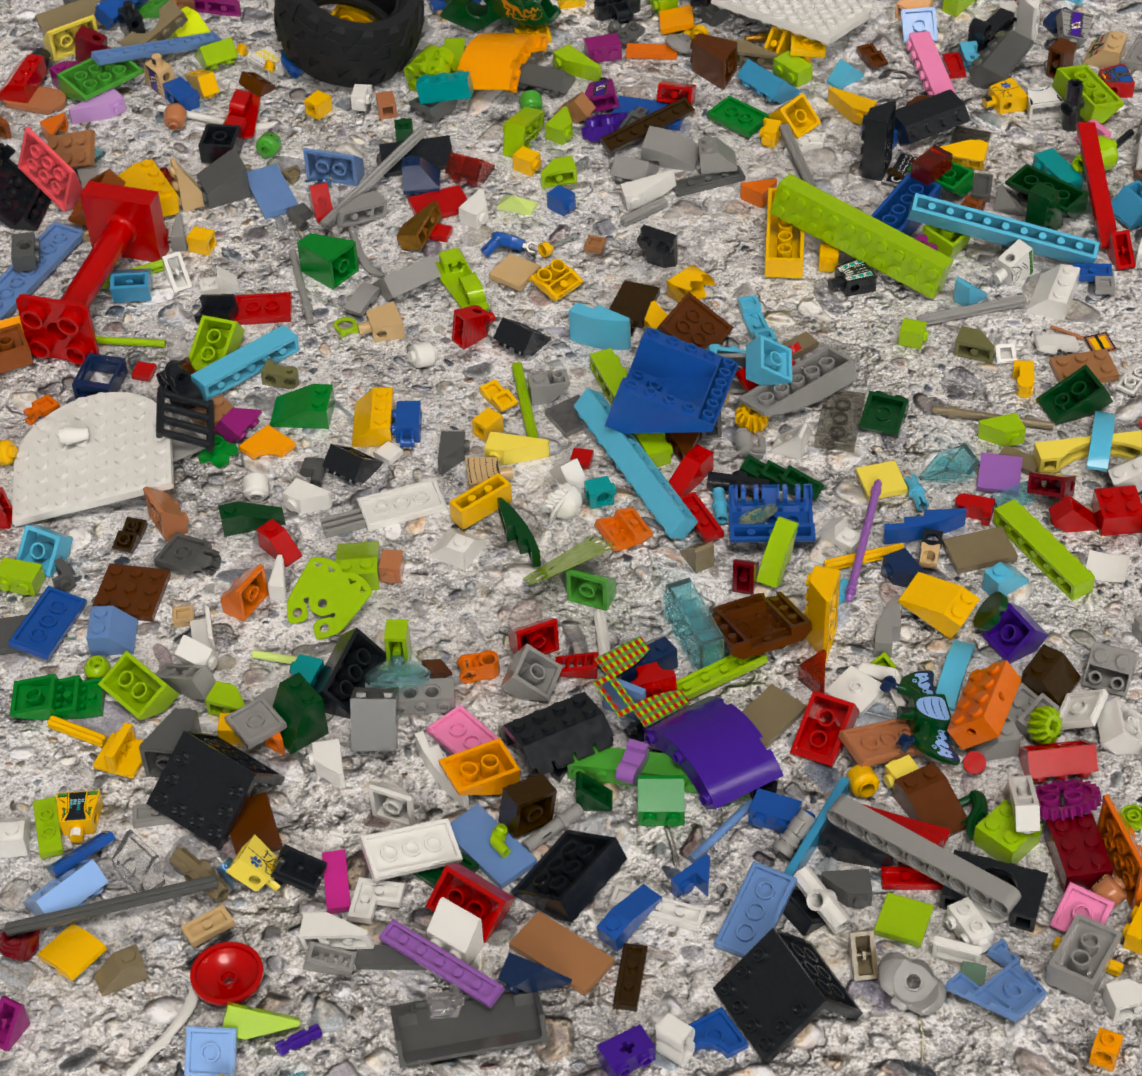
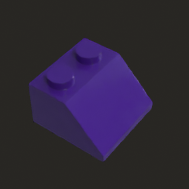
M1010 602L1008 603L1007 610L1000 613L1001 620L992 629L982 633L985 640L1009 664L1035 652L1049 636L1022 607Z

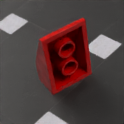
M813 690L790 754L833 767L844 747V744L838 737L839 732L854 728L859 709L856 704Z

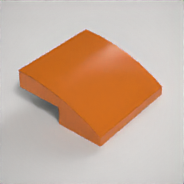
M634 507L618 509L613 517L596 519L594 525L605 540L607 539L606 542L608 544L613 542L609 545L610 547L616 546L612 549L614 552L633 547L653 536V532Z

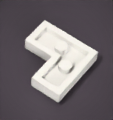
M359 877L347 915L348 921L372 924L377 905L400 908L406 889L405 883L384 880L373 882L372 879Z

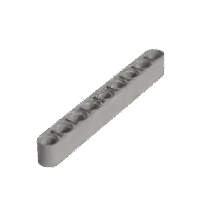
M845 795L839 796L826 812V817L835 826L961 895L969 897L970 900L1000 916H1008L1021 899L1018 889Z

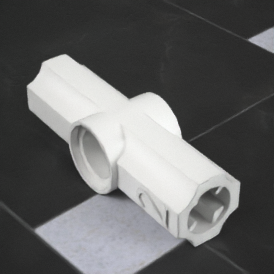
M809 866L803 867L793 875V877L797 878V887L806 897L808 907L818 912L834 934L841 933L851 925V919L838 904L835 892L827 889Z

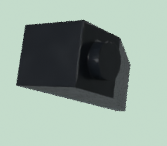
M832 823L820 834L819 849L826 856H831L837 861L881 869V866L893 867L894 857Z

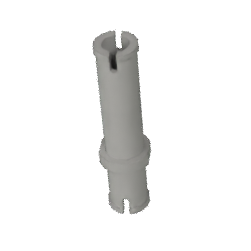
M574 803L564 812L557 813L553 820L521 842L522 846L532 853L561 830H567L572 822L583 816L584 811L578 803Z

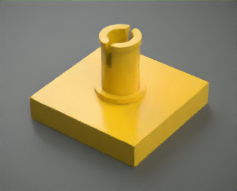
M791 33V56H802L801 58L810 64L812 57L825 58L826 45L814 39H807L806 36Z

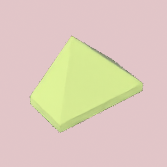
M503 195L497 205V209L531 216L538 202L514 195Z

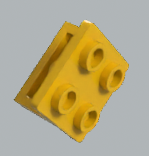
M124 722L120 730L116 733H111L93 763L94 769L130 779L135 777L143 763L139 746L144 740L136 739L133 724Z

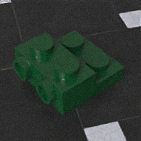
M869 391L859 423V430L898 438L909 409V399L901 395H887L882 391Z

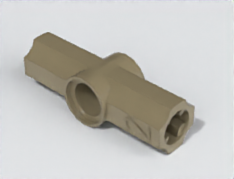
M177 848L172 853L169 859L170 864L184 875L186 881L216 875L218 887L203 892L216 903H222L228 898L231 892L230 885L215 873L213 867L206 860L200 861L185 848Z

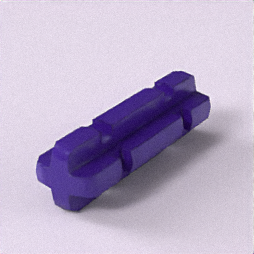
M313 1024L308 1027V1030L303 1029L286 1037L287 1040L285 1041L284 1039L277 1041L275 1049L279 1056L289 1053V1049L293 1051L310 1043V1039L316 1040L322 1037V1030L318 1024Z

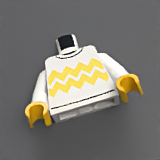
M238 43L236 51L241 56L247 58L248 71L257 73L269 82H273L277 77L284 75L287 69L280 60L282 50L277 51L272 47H266L259 51H252L247 49V45Z

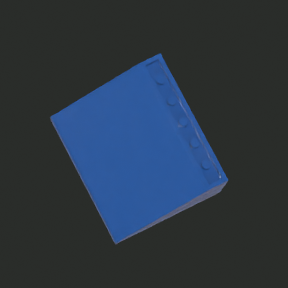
M646 327L627 377H623L617 390L605 426L623 434L712 432L739 363L731 358L717 355L713 351L697 347L693 343L679 340L675 336L661 333L657 329Z

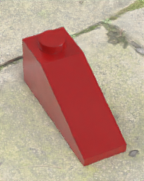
M696 444L684 456L668 481L679 497L689 494L708 476L709 471H713V452Z

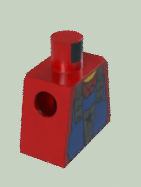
M1125 63L1099 70L1098 76L1120 98H1133L1135 82Z

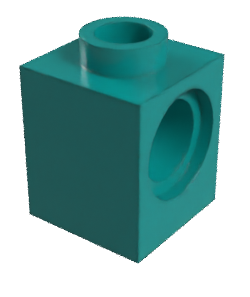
M608 475L584 481L585 498L590 509L614 504V495H617L615 484L610 482Z

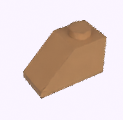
M582 91L562 104L553 115L566 106L568 107L572 122L578 124L582 120L585 122L587 118L593 116L592 112L596 107Z

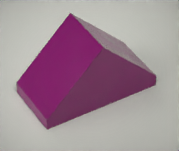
M4 995L0 999V1049L7 1052L31 1024L24 1005Z

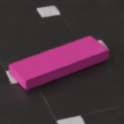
M345 849L322 852V860L327 862V867L324 871L327 912L330 914L348 912L351 901Z

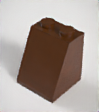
M698 33L690 44V49H692L690 58L692 71L724 90L737 71V42Z

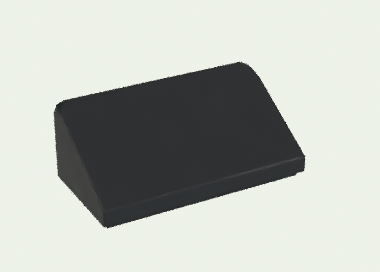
M799 889L793 890L783 914L802 936L809 935L826 925L818 912L808 907L804 894Z

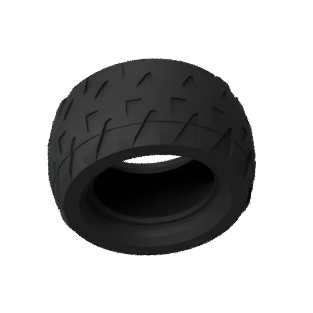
M275 0L274 23L277 40L281 42L284 54L295 66L319 81L348 88H354L355 84L377 85L392 79L397 72H401L413 56L419 44L424 24V0ZM330 4L351 6L368 12L379 21L367 23L348 21L329 14L319 6Z

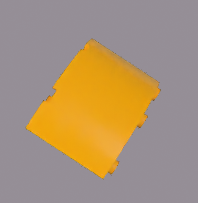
M542 33L479 34L466 46L457 71H470L474 90H504L509 93H517L521 65L527 62L532 52H546L548 35Z

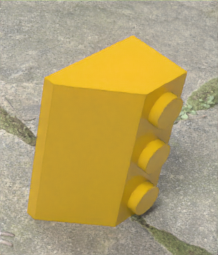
M393 387L372 388L355 402L352 447L382 446L387 441L392 443L393 409H395Z

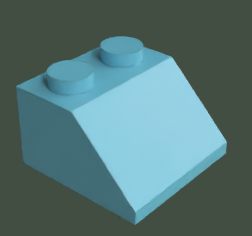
M763 335L758 336L746 345V379L761 386L790 384L792 382V349Z
M25 525L16 560L42 564L45 575L52 577L56 572L54 561L61 557L64 561L68 558L74 537L40 525Z

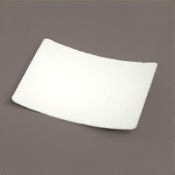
M1089 550L1086 568L1092 571L1095 580L1125 582L1130 555H1115Z

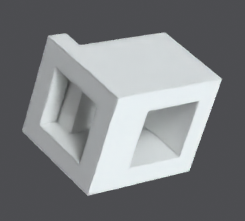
M355 84L351 94L352 111H366L368 104L370 105L371 101H373L372 85Z

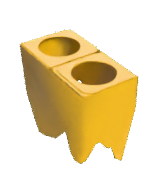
M693 264L667 280V295L677 302H680L688 292L697 299H702L706 297L703 286L715 285V281L710 275Z

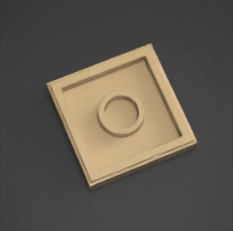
M510 253L489 273V279L521 291L530 282L528 280L529 277L541 269V265Z

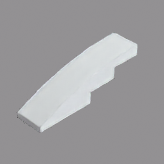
M423 731L414 733L416 748L433 778L464 808L469 807L468 795L457 794L438 763V760L443 758L439 745L429 747Z

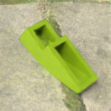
M780 516L777 518L763 555L757 582L774 588L782 584L786 564L790 562L799 525L798 522Z

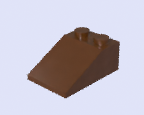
M934 762L895 779L893 797L909 818L950 829L951 834L949 837L966 830V825H962L961 822L967 816L948 779Z

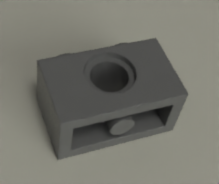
M34 232L12 234L11 259L15 272L37 270V262H40L38 250L41 248L40 241L35 238Z

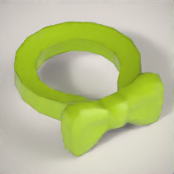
M341 317L334 323V329L339 333L340 337L351 333H358L357 323L354 318ZM345 321L352 323V326L347 329L338 327L340 323Z

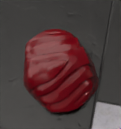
M40 929L13 936H7L5 931L1 932L0 953L18 961L31 959L39 949Z

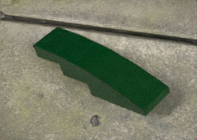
M749 454L739 469L746 472L749 477L769 479L771 484H779V491L781 492L782 484H787L788 494L795 496V484H800V498H803V484H812L813 501H816L825 486L790 465L785 469L771 460H768L765 464Z
M497 498L498 513L507 541L516 540L519 553L529 554L533 568L541 566L540 550L527 524L503 498Z

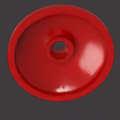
M222 942L207 948L195 959L190 971V981L196 995L203 1001L217 1006H227V1002L238 1004L248 999L257 991L264 976L263 963L259 954L252 947L240 942Z

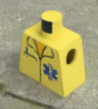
M255 834L240 849L226 870L229 875L253 891H259L265 884L274 891H277L283 884V882L270 877L276 856Z

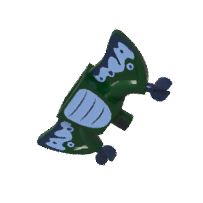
M930 670L913 672L904 676L900 684L896 683L893 676H886L881 681L880 689L888 693L893 688L897 690L896 693L908 700L907 706H899L897 708V719L908 720L911 732L914 733L910 736L902 734L896 745H902L900 750L907 752L912 744L919 751L934 759L957 766L960 758L951 745L950 734L947 731L952 716L945 694H936L934 690V673Z

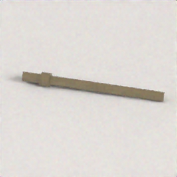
M933 405L932 413L948 415L949 418L963 417L984 420L1002 416L1000 414L957 409V406L950 405L949 407ZM1020 417L1024 426L1049 430L1054 428V422Z

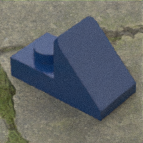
M708 854L704 855L671 878V893L677 899L683 894L691 892L695 886L708 897L710 856Z

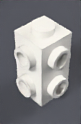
M969 897L947 906L945 923L951 931L955 932L958 941L983 947L982 953L989 950L993 944L994 932Z

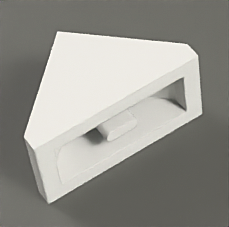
M180 251L163 256L162 262L165 277L173 292L176 293L191 288L192 284Z
M577 458L550 469V473L560 484L564 485L566 482L571 486L575 485L577 488L580 487L581 490H584V481L587 478Z

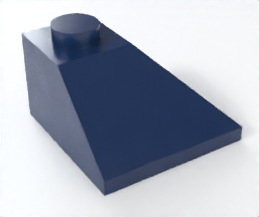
M420 156L402 158L404 195L440 191L441 172L439 169Z
M510 952L497 979L506 983L505 989L517 994L520 990L533 993L569 985L572 982V979Z

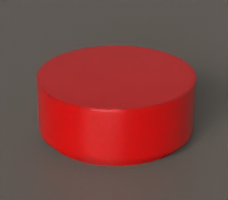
M969 752L963 760L964 769L973 775L980 774L986 767V758L980 752Z

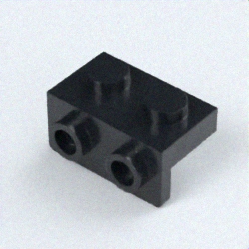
M201 295L199 299L202 307L194 317L196 322H200L202 315L232 320L239 311L235 295Z

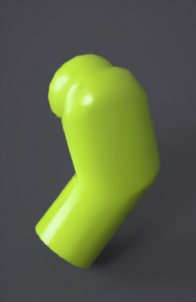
M500 823L492 830L489 842L500 856L505 858L510 854L511 849L505 844L508 828Z

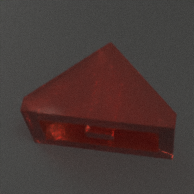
M826 650L819 651L799 665L798 680L812 692L814 690L824 694Z

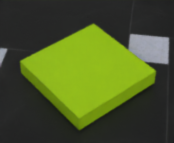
M888 892L877 920L874 934L921 948L934 911V905Z

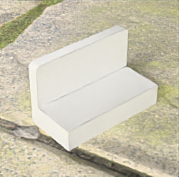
M205 607L206 618L190 621L192 639L213 649L216 653L210 609Z

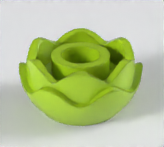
M93 656L84 665V673L90 679L104 677L111 669L110 662L103 656Z
M1136 804L1124 806L1120 813L1125 818L1128 826H1131L1134 831L1141 830L1142 808Z

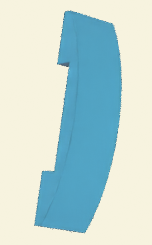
M757 295L738 298L740 312L751 339L754 340L758 336L763 335L777 342V337L772 327H768L761 312V304Z
M1095 411L1086 469L1107 472L1115 414Z
M953 640L948 651L936 694H945L950 711L955 712L961 686L975 650V644Z

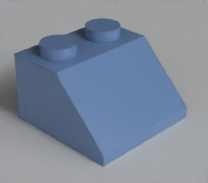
M91 606L86 637L90 655H123L126 650L134 654L138 619L114 606Z

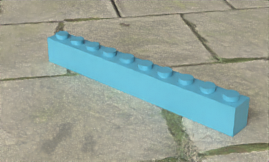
M915 193L911 201L907 220L1008 247L1020 239L1033 248L1034 254L1071 264L1094 263L1100 242L918 193Z
M587 388L574 404V408L578 412L577 415L586 422L587 429L594 433L597 437L596 441L606 449V454L615 461L616 468L623 472L625 480L635 488L634 492L643 499L645 507L655 515L654 519L663 526L665 534L672 539L684 540L698 523V520L632 433L623 434L605 426L611 405L601 392Z

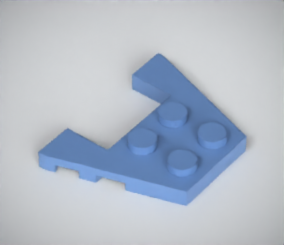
M1000 939L989 948L987 953L990 958L1004 967L1000 972L980 987L959 971L946 982L944 988L1017 1023L1045 1000L1047 992L1030 971L1023 969L1019 964V957L1015 953L1011 954L1007 949V942L1004 939Z

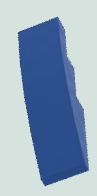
M966 508L924 510V516L904 517V523L884 524L883 543L896 544L922 540L924 529L943 531V534L965 526L967 510Z

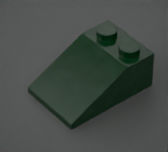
M1086 364L1036 398L1055 425L1092 415L1095 411H1100L1113 402L1106 388Z

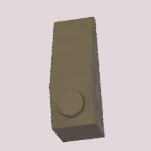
M730 39L737 42V66L742 67L748 58L765 69L773 70V59L778 56L777 53L746 40Z

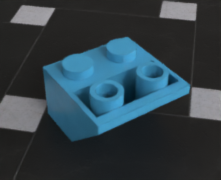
M1137 180L1124 186L1111 202L1114 217L1130 230L1142 225V182Z
M151 268L113 270L110 274V291L113 303L151 301Z

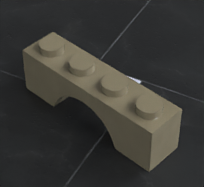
M169 0L158 9L160 17L154 29L142 34L132 31L119 43L121 46L165 40L178 28L182 27L188 19L173 0ZM141 58V59H135L134 61L137 63L138 61L142 60L143 58Z

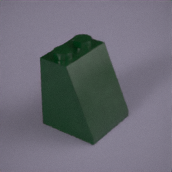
M298 672L280 682L272 707L287 724V728L281 731L280 734L283 738L284 748L292 755L329 734L323 698Z

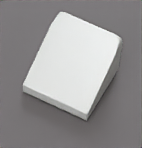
M1015 343L995 345L994 356L997 364L1014 363V360H1017Z

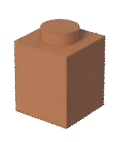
M393 91L375 93L380 120L397 117Z
M382 549L379 563L380 582L401 583L405 567L403 551Z

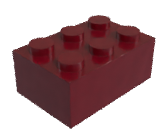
M1093 813L1085 814L1083 817L1074 816L1073 820L1065 818L1064 821H1061L1060 818H1057L1055 821H1052V819L1046 821L1044 839L1063 893H1065L1070 882L1091 890V887L1105 874L1113 875V867Z

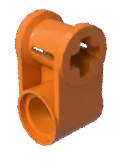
M492 650L465 654L457 659V666L461 671L459 678L463 683L468 684L494 679L500 674L498 655Z

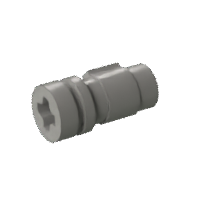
M800 809L798 814L788 824L784 833L779 834V840L776 839L772 846L791 859L795 854L794 850H798V844L805 838L816 819Z

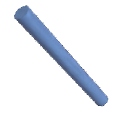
M748 799L688 856L689 861L694 863L736 825L749 812L752 800Z

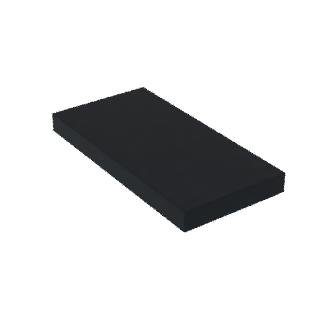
M450 135L421 139L402 157L420 156L439 170L455 168ZM404 141L379 144L381 162ZM402 158L384 177L402 175Z

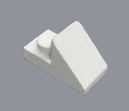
M217 265L216 277L199 279L201 295L239 291L237 276Z
M847 515L829 520L817 532L818 536L851 554L857 549L861 536L860 533L847 527Z

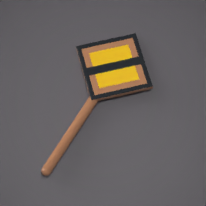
M1053 325L1050 326L1053 330L1085 341L1090 351L1107 349L1108 352L1117 350L1107 332L1084 337Z

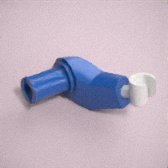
M495 231L491 234V239L480 249L489 258L499 246L522 252L526 249L529 254H534L535 252L529 250L528 247L531 245L537 247V244L535 242L526 244V240L518 236Z

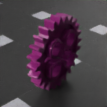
M1071 778L1069 781H1065V779H1061L1060 782L1052 780L1050 784L1044 782L1043 786H1035L1040 805V818L1042 817L1044 821L1052 818V821H1055L1057 818H1060L1061 821H1064L1065 818L1073 820L1074 816L1083 817V813L1091 814V810H1097V806H1101L1100 787H1096L1095 783L1090 784V781L1083 782V779L1074 781V778ZM1061 793H1064L1065 806L1063 807Z

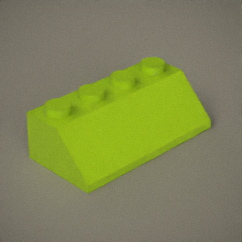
M1087 64L1057 68L1052 87L1064 99L1067 81L1070 79L1083 81L1082 98L1085 105L1080 110V116L1086 122L1095 119L1099 123H1104L1124 105V101Z

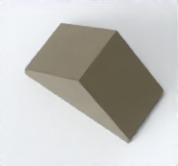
M713 541L696 543L680 550V554L695 573L714 566Z
M874 930L849 932L847 953L854 981L879 979Z

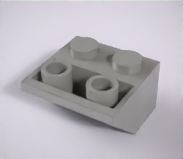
M1097 641L1093 642L1082 685L1095 689H1106L1109 693L1126 697L1139 653Z

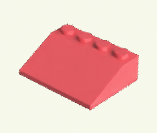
M25 127L18 168L63 212L74 208L83 191L76 172L29 127Z

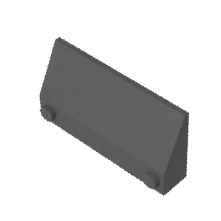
M505 989L491 1009L465 993L390 1006L400 1068H413L419 1064L528 1044L538 1045L541 1042L548 1041L545 1015L538 992L527 993L520 990L517 994Z

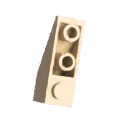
M171 158L169 172L171 177L174 178V181L171 183L173 189L178 194L179 206L183 212L203 207V196L197 182L174 158Z

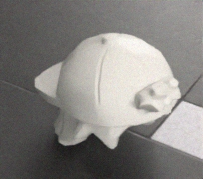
M565 482L564 485L559 484L557 490L549 493L548 499L545 500L541 509L542 512L551 514L548 519L549 524L557 517L566 520L580 512L584 493L580 487L577 488L575 485L571 486Z

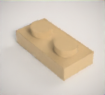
M222 904L180 927L191 947L195 948L225 932L227 929L234 927L235 923Z

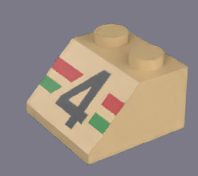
M1109 31L1092 41L1083 64L1101 68L1119 65L1126 50L1128 34L1120 31Z

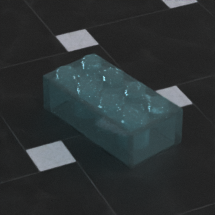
M690 577L665 585L666 594L663 595L666 609L663 610L664 617L667 622H671L674 635L680 638L683 651L688 652L691 665L700 670L723 659L724 636Z

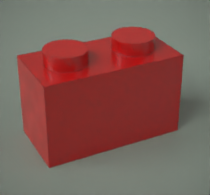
M661 81L658 83L656 101L673 103L686 97L692 105L695 103L697 85Z

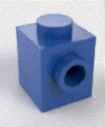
M557 185L547 193V208L562 216L567 215L576 208L575 193Z

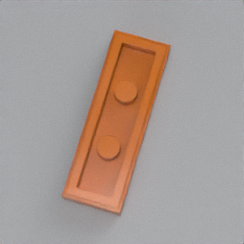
M627 43L626 58L677 60L678 51L672 49L667 44Z

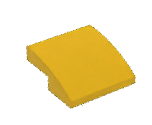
M71 923L43 948L37 956L41 962L54 967L60 976L73 981L103 954L107 947L92 934Z

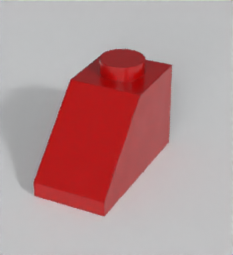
M1069 495L1049 508L1052 525L1055 528L1059 527L1066 533L1093 531L1099 528L1095 514Z
M274 519L269 520L256 529L259 547L274 559H276L278 554L282 555L285 567H288L302 557L300 550L287 530Z

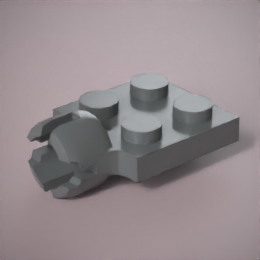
M176 532L155 557L154 563L155 566L191 576L194 571H201L207 574L216 573L217 570L214 569L220 568L222 558L219 555V551L212 549L210 541Z

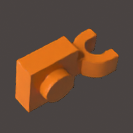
M48 394L32 402V407L23 410L24 414L28 416L25 418V422L29 426L34 424L40 415L43 418L60 408V404Z

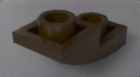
M127 517L122 531L118 530L112 549L133 553L146 531L147 521Z

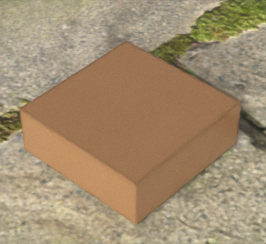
M589 235L583 246L584 252L602 255L607 244V238Z

